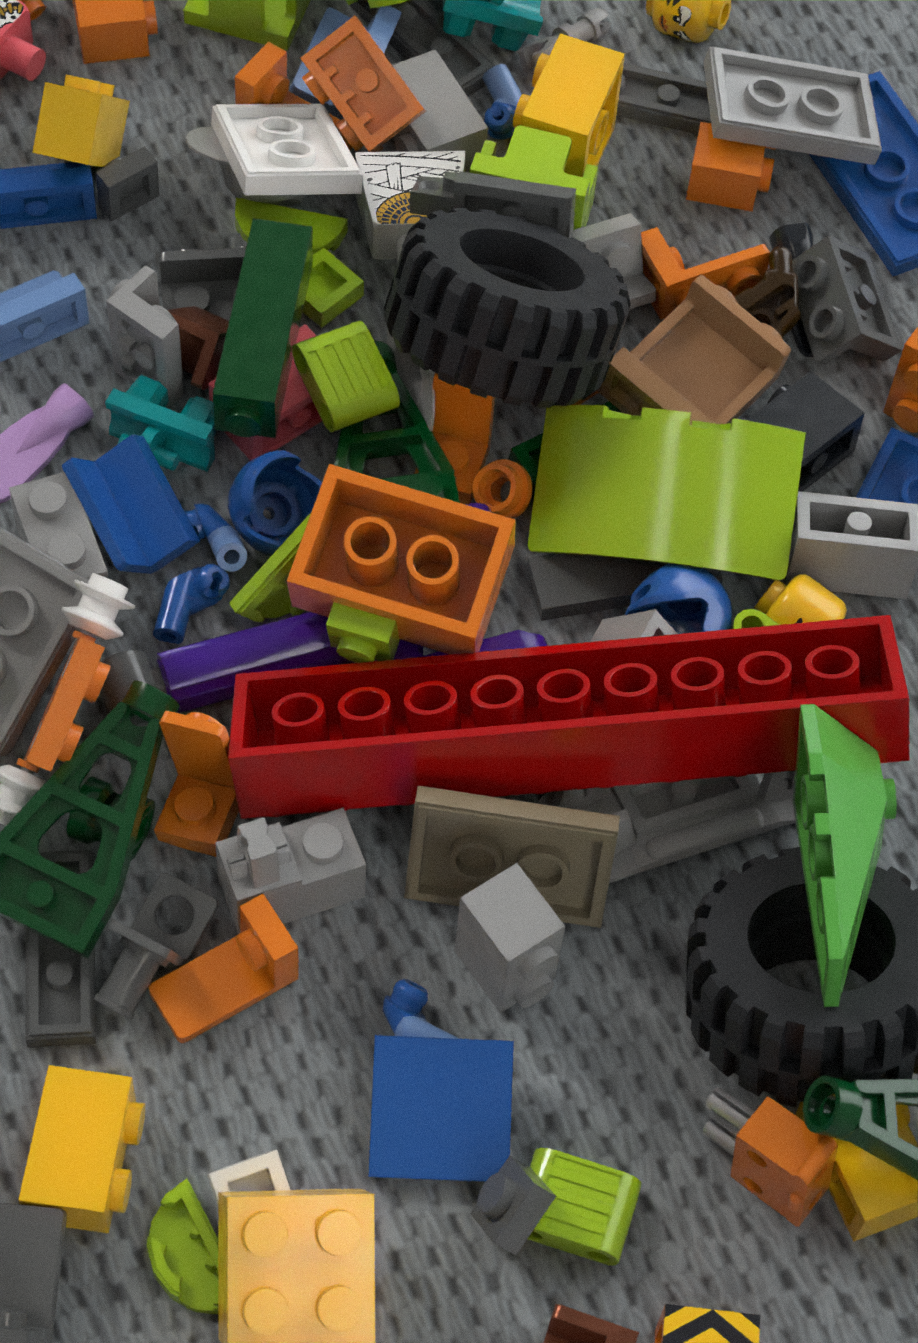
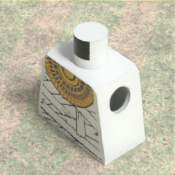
M465 151L355 153V161L363 173L362 193L355 195L372 258L397 259L398 263L408 230L420 219L427 217L426 215L410 213V191L417 182V178L419 176L443 178L445 172H464Z

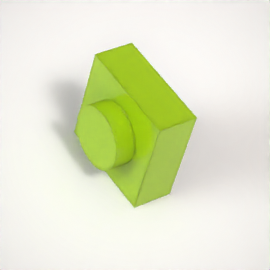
M324 247L313 255V265L303 313L322 328L364 296V281Z
M333 603L326 622L330 645L337 648L336 651L340 656L355 663L394 659L400 642L396 620L339 603Z

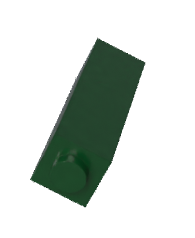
M255 218L252 220L213 390L215 430L227 431L240 437L262 436L276 438L293 359L292 346L297 341L313 265L312 226Z

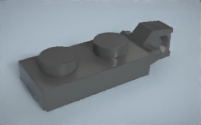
M461 171L459 173L445 172L443 178L425 176L417 178V182L410 191V213L428 216L430 213L438 210L448 213L452 208H466L471 212H477L479 209L492 210L498 215L509 217L512 214L527 218V222L542 226V224L557 229L559 234L571 238L573 237L576 188Z

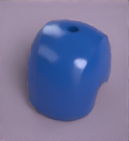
M285 450L265 453L244 465L234 479L228 495L227 507L235 529L251 547L268 556H272L312 512L322 484L320 479L298 466L301 462L300 457ZM264 510L270 512L271 519H267L264 517Z
M669 563L653 571L641 582L632 593L630 605L625 615L656 609L678 634L731 629L732 621L731 601L727 591L715 576L704 568Z

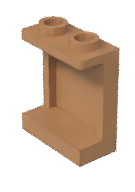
M700 275L692 282L684 301L632 351L629 352L625 347H622L613 356L612 361H609L610 367L605 381L601 383L597 391L624 414L641 415L642 407L691 412L690 425H692V420L727 424L731 423L733 418L738 419L779 378L790 355L791 348L772 326L761 323L741 307L727 289L715 285L704 275Z

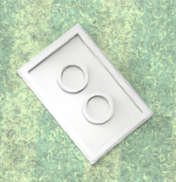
M216 104V106H212L211 125L245 196L362 193L363 173L324 105Z

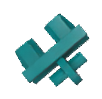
M443 0V30L448 34L466 37L471 35L476 20L493 24L491 41L498 47L518 51L528 34L538 36L543 24V17L540 16L541 0Z
M143 375L136 379L126 393L115 388L112 389L105 401L106 409H109L111 412L109 435L119 438L118 444L132 434L144 436L161 467L174 471L180 461L208 472L215 460L214 438L217 431L214 425L212 401L199 396L190 397L181 413L165 408L169 402L168 389L161 382Z

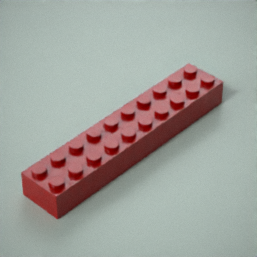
M891 615L240 673L235 676L228 760L241 819L280 817L291 814L334 811L341 808L347 811L350 809L394 805L409 806L415 804L418 786L498 797L590 788H611L659 782L674 783L682 780L728 776L742 777L751 774L795 771L800 705L815 704L876 749L881 764L910 761L909 694Z

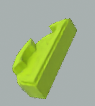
M236 197L235 228L246 242H248L253 218L312 226L313 255L323 247L327 251L329 249L335 251L339 248L348 232L347 218Z
M311 513L229 602L235 613L254 622H263L264 618H277L289 613L292 616H297L306 611L292 606L287 578Z
M186 1178L166 1193L161 1200V1206L151 1221L150 1232L147 1238V1251L154 1278L172 1300L197 1313L218 1315V1238L188 1178Z

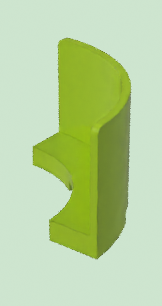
M554 405L546 408L528 538V549L531 552L604 556L678 564L770 580H782L786 577L806 432L735 418L732 419L731 423L727 424L692 420V425H690L691 412L642 407L641 415H629L608 410L609 407L605 405Z

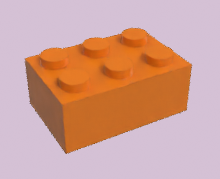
M329 464L287 578L291 604L293 607L329 617L333 603H339L396 620L399 639L446 654L479 652L515 547L516 520Z

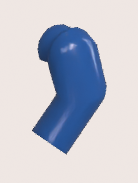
M207 564L172 578L164 589L153 629V636L163 642L182 643L190 616L213 606L228 591L230 586L228 573L220 568L219 565Z

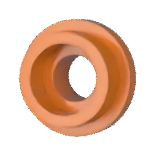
M507 459L495 460L484 466L475 476L472 487L476 503L485 504L490 507L492 513L512 519L520 516L526 510L533 491L532 480L528 471L521 464ZM510 481V493L507 499L503 501L500 496L501 487L505 482Z

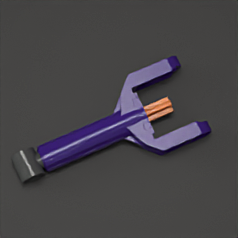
M465 504L468 506H472L478 509L491 512L490 507H488L485 504ZM308 612L157 653L156 667H153L149 655L143 651L128 650L113 654L101 661L111 667L100 692L107 714H109L120 701L122 702L134 680L141 681L175 699L180 705L177 713L234 698L236 674L351 664L355 662L340 656L336 651L337 648L330 645L326 628L328 617ZM515 630L483 639L479 652L548 646L545 637L540 634ZM400 639L393 660L450 654L439 651L423 656V646ZM135 717L131 719V722L136 726L143 727L148 725Z

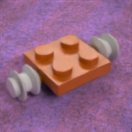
M92 573L88 583L74 580L73 583L83 594L78 606L62 607L61 609L68 623L81 630V632L74 630L72 637L77 640L72 647L24 760L18 758L16 762L17 765L22 766L21 769L9 764L0 766V823L5 826L46 783V780L33 775V773H38L40 768L51 772L56 759L61 762L71 760L84 727L73 723L82 700L95 703L104 685L111 666L100 661L105 647L96 644V639L93 636L104 640L122 637L124 633L114 622L119 610L135 609L134 604L124 600L128 588L111 579Z

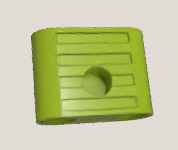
M356 321L292 346L295 365L325 427L330 432H335L399 407L400 398L397 387L363 321Z
M537 1148L530 1167L556 1195V1198L538 1222L528 1240L605 1265H617L620 1261L642 1186L641 1181L629 1173L558 1150Z

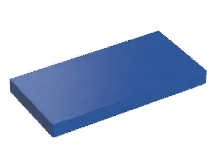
M881 71L868 75L882 148L876 164L872 165L809 155L894 277L918 268V123Z

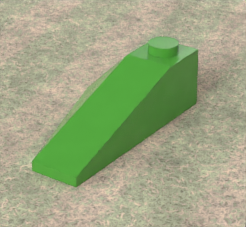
M815 704L800 705L793 807L824 1007H838L882 847L885 819H895L896 787L893 778L883 779L879 754L876 749Z

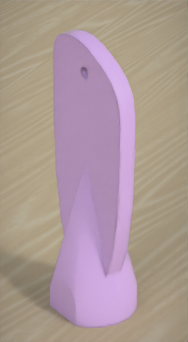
M63 383L53 391L45 406L30 412L0 434V503L11 499L10 487L32 481L62 448L70 433L84 426L94 417L93 411L85 399L67 384Z

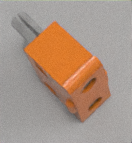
M721 1087L715 1088L707 1098L706 1107L716 1115H713L709 1122H706L703 1128V1135L733 1156L731 1177L784 1216L794 1226L799 1227L829 1188L838 1149L836 1141L832 1137L811 1132L802 1119L769 1096L764 1099L756 1111H753Z

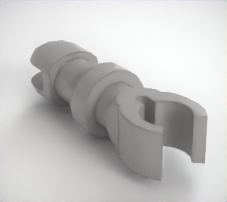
M594 8L579 16L576 23L572 25L563 23L552 31V36L523 46L518 51L523 72H528L532 67L536 66L542 53L551 54L559 34L586 42L589 40L595 41L607 34L611 29V23L601 21L608 17V12L602 8Z

